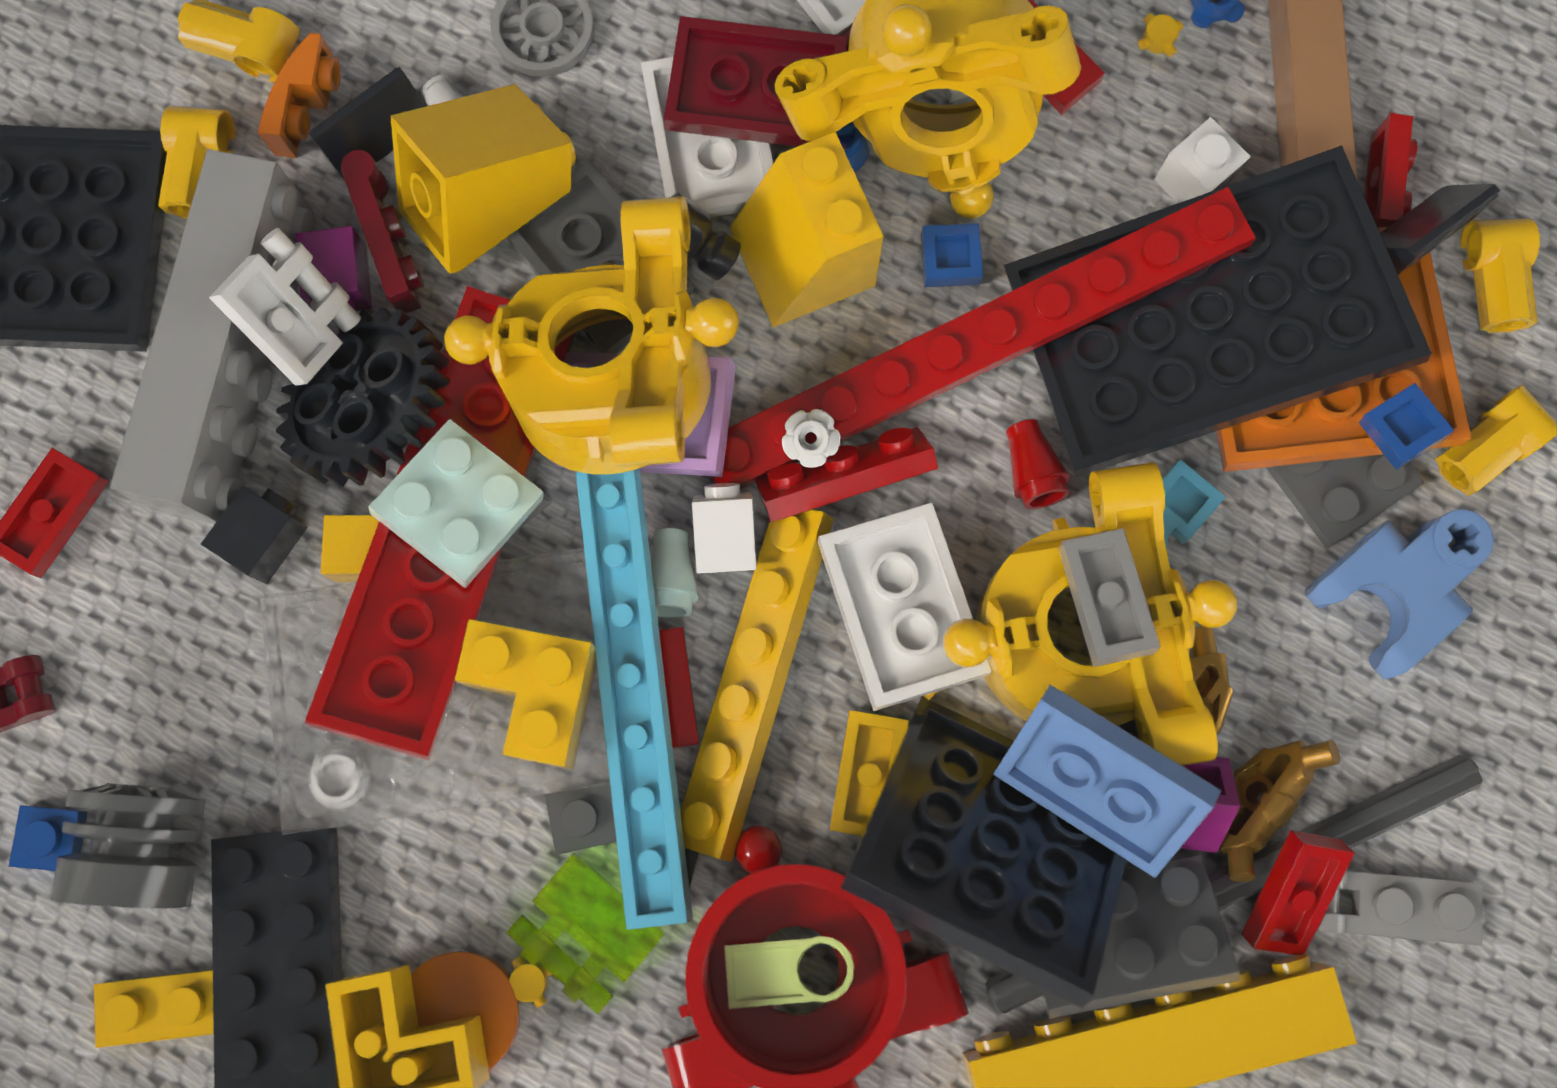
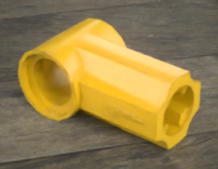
M193 0L189 3L184 2L177 18L179 22L178 39L185 48L231 61L239 69L258 78L259 73L271 76L269 82L273 83L291 56L300 35V30L294 22L286 16L264 7H254L251 13H246L206 0Z
M174 105L167 106L161 118L160 132L167 157L158 206L166 214L175 215L183 219L188 218L207 149L227 153L233 152L227 149L229 139H235L236 132L233 117L227 110Z
M1530 218L1472 220L1463 228L1460 247L1466 248L1468 260H1462L1464 269L1474 274L1480 330L1487 331L1488 333H1505L1530 328L1538 323L1531 271L1540 247V234L1537 224Z
M1523 384L1504 395L1494 403L1496 405L1488 412L1484 411L1478 417L1480 422L1470 430L1471 438L1465 445L1448 447L1435 458L1439 472L1454 489L1463 492L1467 496L1478 492L1495 477L1499 476L1514 461L1518 462L1525 459L1557 435V422Z

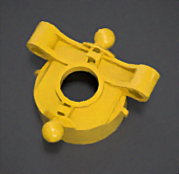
M866 0L854 18L848 51L816 59H802L790 64L777 76L775 92L797 135L801 139L806 141L816 140L837 132L853 121L859 132L871 142L876 155L886 166L907 174L927 177L930 187L940 192H950L951 207L958 215L963 218L976 219L986 214L992 206L994 192L989 182L1001 174V165L1020 153L1034 137L1043 94H1054L1072 85L1079 77L1081 65L1067 14L1059 7L1050 5L1033 8L1028 0ZM947 88L963 92L975 101L953 105H938L916 101L911 98L930 89Z
M684 196L622 202L621 232L624 265L603 263L598 266L585 267L571 272L537 275L526 283L507 305H499L492 323H485L479 317L465 315L455 319L446 329L444 334L446 350L459 363L475 364L483 361L489 355L492 371L527 438L542 455L562 467L587 474H617L636 470L649 464L681 463L684 460L685 439L701 419L710 394L711 373L704 346L720 347L728 344L736 336L739 327L738 313L724 299L711 297L702 300L694 308L687 292V256L691 242L690 219ZM610 320H630L633 324L634 329L630 343L618 357L604 365L591 368L572 367L555 356L554 349L563 340L585 327Z
M1154 462L1093 471L1089 476V495L1095 528L1069 527L1065 517L1057 518L1052 521L1054 531L1039 535L1017 548L986 585L977 606L975 619L963 618L955 621L947 628L943 637V647L946 655L953 663L961 667H975L988 659L992 671L988 676L984 677L988 686L1005 707L1025 721L1028 720L1049 685H1052L1116 726L1135 719L1138 739L1179 765L1215 760L1218 753L1216 729L1211 713L1206 705L1203 704L1194 681L1189 651L1194 646L1195 622L1207 628H1219L1227 625L1237 611L1238 598L1230 586L1219 580L1207 579L1201 581L1188 592L1178 570H1172L1170 567L1164 540V484L1160 470ZM1124 529L1160 648L1152 655L1096 667L1082 666L1066 659L1054 647L1048 633V611L1053 599L1062 590L1069 588L1059 548L1062 541Z

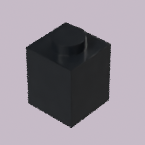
M242 486L203 539L201 545L247 576L268 584L308 527L292 517L298 507L273 490L267 488L261 497Z

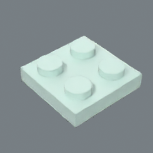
M449 419L368 507L373 517L466 588L542 502L544 492Z

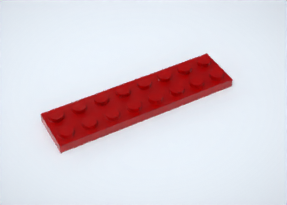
M467 286L455 319L467 315L479 317L485 323H492L499 305H507L510 299ZM575 333L563 340L554 349L555 356L562 362H564L567 352L570 351ZM444 346L442 354L449 359V364L441 372L450 379V384L436 390V393L446 400L445 406L430 410L428 415L437 423L435 428H420L417 435L420 437L423 445L420 448L407 445L404 453L405 463L400 465L397 475L450 419L526 478L536 448L527 438L492 371L489 355L481 362L463 364L451 357ZM379 521L307 713L306 724L314 728L430 761L457 682L455 677L469 619L478 620L502 547L470 584L464 588Z

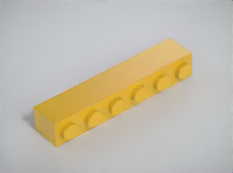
M1302 954L1272 961L1273 972L1251 978L1249 970H1239L1240 975L1237 982L1217 985L1213 988L1194 993L1187 991L1154 998L1155 1003L1132 1008L1130 1003L1096 1009L1093 1010L1095 1014L1094 1019L1072 1024L1070 1016L1048 1018L1034 1024L1036 1034L1012 1040L1009 1031L987 1034L974 1040L976 1049L963 1052L962 1055L971 1088H1189L1357 1044L1334 967L1318 962H1310L1309 956Z

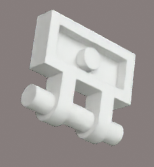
M276 228L261 241V245L276 259L273 267L260 254L248 256L209 298L295 386L304 385L314 377L343 343L327 326L330 321L333 320L343 332H347L358 324L361 316L348 303L350 296L337 282L330 284L311 263L313 255L302 243L297 242L293 244L280 228ZM294 280L313 299L311 307L289 286Z

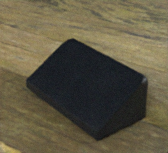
M398 67L313 128L309 135L344 180L341 163L346 154L351 151L362 150L369 153L376 163L393 151L391 115L426 107L406 74Z
M1495 184L1449 185L1442 187L1383 230L1380 235L1398 276L1475 219L1499 196L1498 193L1501 190Z

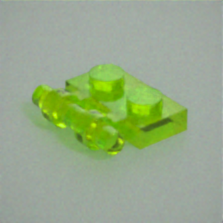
M572 853L532 900L534 904L550 917L539 930L524 915H521L506 934L523 948L520 954L533 966L540 963L565 986L562 992L570 1000L576 1003L580 999L598 1015L614 996L596 980L602 971L608 968L625 983L667 932L660 926L626 930L623 894L577 853ZM564 931L591 953V956L582 966L555 944Z

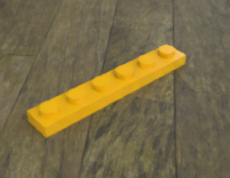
M808 510L774 522L769 520L757 559L756 570H754L680 811L684 848L717 859L733 861L736 844L741 834L823 559L818 545V538L830 533L834 519L825 512Z

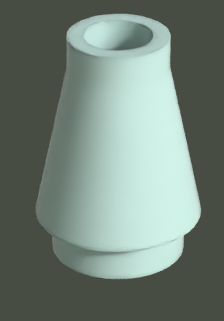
M663 528L654 532L650 560L657 618L676 619L687 617L692 614V604L698 600L688 547L689 534L677 528Z

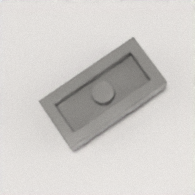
M1124 529L1062 541L1059 553L1093 667L1155 654L1160 648V644Z

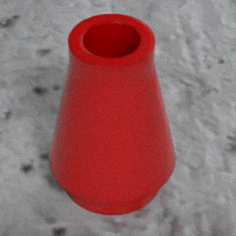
M1027 419L1011 425L1006 430V436L1010 448L1014 496L1022 499L1024 507L1030 510L1045 508L1065 499L1069 495L1067 483L1070 481V475L1043 434L1039 421Z

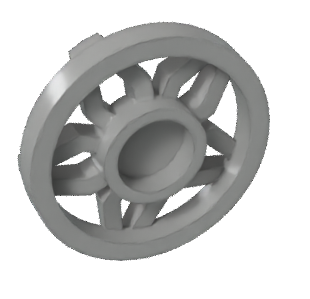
M517 0L497 1L491 17V33L499 54L514 69L531 76H552L574 67L588 52L594 37V21L587 0H558L553 4L549 3V0H538L539 2L529 5V0H521L522 14H515L504 19L505 14ZM578 6L568 17H562L561 11ZM583 15L584 29L580 38L570 27H573ZM515 26H520L521 32L517 34L502 32ZM565 38L569 39L575 47L571 50L560 46L559 43ZM504 42L516 45L522 44L521 58L511 52ZM533 48L541 50L535 62L530 61V52ZM549 49H553L561 58L547 62L550 58Z

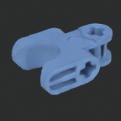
M1465 509L1453 510L1438 519L1428 521L1415 530L1407 539L1389 520H1386L1366 534L1305 589L1304 594L1316 608H1325L1330 604L1339 603L1356 590L1368 591L1377 595L1385 603L1390 613V629L1386 639L1369 656V662L1374 671L1383 680L1402 675L1415 666L1472 613L1473 608L1454 588L1480 564L1486 561L1491 554L1494 544L1492 529L1479 514ZM1454 537L1456 543L1453 544L1451 551L1448 544L1452 541Z

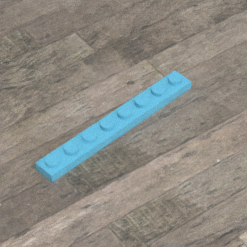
M640 468L617 474H587L575 471L626 930L688 923L693 920Z

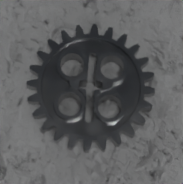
M380 307L374 318L365 310L360 311L361 319L355 327L347 332H343L339 328V334L336 336L343 342L342 345L307 384L297 386L291 384L281 389V392L290 398V402L276 408V413L286 419L276 428V433L286 439L280 448L291 456L290 462L322 484L330 481L339 488H343L348 479L361 486L365 483L368 470L379 478L384 477L386 461L393 459L400 465L404 464L403 448L407 444L420 448L423 445L420 437L417 435L420 428H435L437 424L428 414L431 409L439 408L446 404V400L438 395L436 390L450 384V379L441 372L449 364V359L440 352L444 345L432 334L433 332L415 316L411 318L401 309H398L392 315L386 308Z

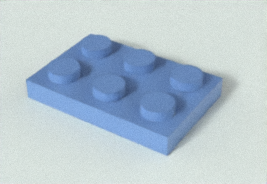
M1049 685L993 774L1154 878L1214 808L1221 792L1215 786L1052 685Z

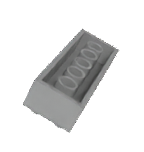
M207 149L110 486L111 490L158 513L215 524L242 487V482L238 477L243 458L249 457L252 454L257 441V428L253 422L258 403L266 401L271 390L272 375L268 369L270 359L209 297L248 256L260 254L273 267L276 259L261 245L262 239L272 230L280 228L293 244L296 243L295 233L314 231L315 218L311 206L277 162ZM294 280L289 286L296 292L299 284Z

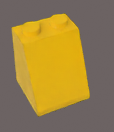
M516 84L391 115L399 213L449 274L463 270L571 191V169L575 164L576 154L570 137L565 132H562L544 114L542 108L537 103H534Z
M836 132L780 153L729 227L732 237L741 244L740 255L772 328L875 287L884 238Z

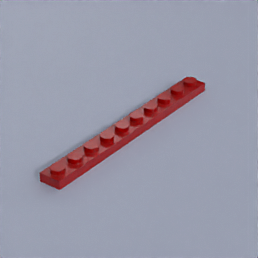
M1226 187L729 427L722 477H712L716 484L738 483L741 490L756 483L755 480L767 476L768 472L774 467L785 463L800 462L798 459H790L782 447V437L786 435L785 423L797 411L810 413L813 409H819L827 412L834 419L833 427L839 431L840 442L1239 252L1251 246L1256 237L1229 187ZM809 432L805 435V440L807 443L813 444L817 440V436L815 433Z

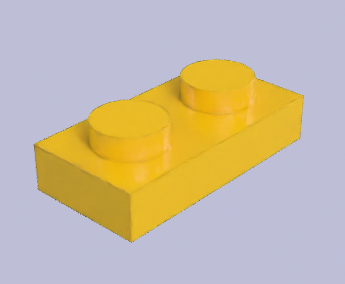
M849 710L829 827L830 831L862 836L897 750L908 729L909 720Z
M213 970L94 984L95 1048L212 1035Z

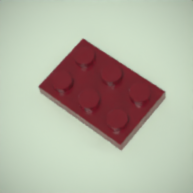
M680 16L663 119L665 130L796 147L811 142L801 139L791 124L775 92L777 76L784 68L796 61L816 59L846 52L848 36Z

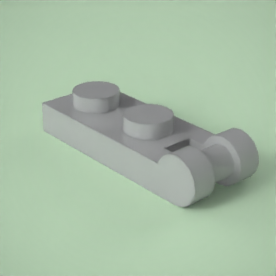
M1346 871L1317 931L1482 946L1483 883ZM1340 889L1352 890V914L1339 913Z

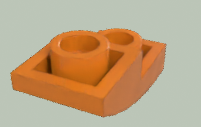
M309 33L297 46L278 74L268 95L261 116L258 134L275 156L297 158L300 140H306L310 132L308 108L327 110L330 91L336 92L339 89L341 81L340 62L337 57H334L321 34Z

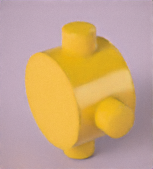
M1153 13L1148 14L1144 18L1147 26L1142 39L1138 40V47L1140 50L1148 49L1156 54L1165 53L1167 57L1173 56L1177 52L1174 43L1179 35V31L1183 30L1182 22L1180 20L1176 21L1171 16L1164 14L1156 16Z
M522 956L515 958L511 962L515 970L511 973L509 982L514 990L516 999L521 1002L533 1001L536 1008L543 1006L547 1002L543 994L548 987V977L555 973L550 963L544 966L534 962L525 963Z

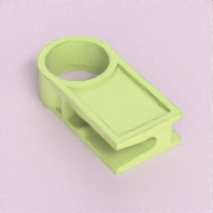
M824 936L725 946L729 1009L835 1000L848 990L853 980L855 966L852 955L843 943L832 937ZM819 943L828 944L838 949L848 966L842 985L827 995L817 994L806 988L798 972L804 953Z

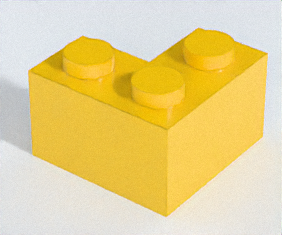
M469 619L455 681L470 688L515 696L502 755L574 770L597 663L595 646L590 642Z
M410 964L348 976L326 984L340 1088H480L490 1079L480 1015L419 1027Z

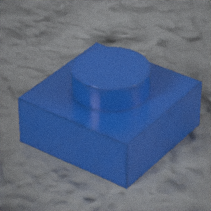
M979 223L922 226L921 248L924 288L980 285L983 279Z
M1416 383L1372 409L1359 421L1362 428L1396 470L1447 439L1454 431Z
M20 805L8 867L55 871L57 857L71 853H81L83 838L62 832V826L64 821L86 822L88 811Z

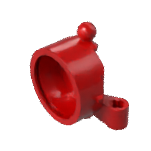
M762 825L750 826L741 832L735 851L737 862L750 875L737 881L712 903L698 924L691 940L685 968L687 1003L678 1006L681 1018L691 1015L698 1034L674 1041L661 1048L672 1088H750L753 1086L758 1088H859L855 1077L879 1057L890 1040L915 1031L936 1028L968 1015L969 1011L949 951L905 963L902 944L913 941L909 929L896 932L889 916L883 909L841 889L840 887L845 876L837 872L808 864L779 865L782 855V844L778 835L769 827ZM801 926L815 930L821 936L836 939L843 943L852 955L855 966L854 977L848 990L839 998L825 1002L810 1012L791 1014L778 1010L772 1005L729 1009L725 946L762 943L769 935L782 928ZM832 947L837 955L839 970L835 991L842 985L848 966L839 950Z

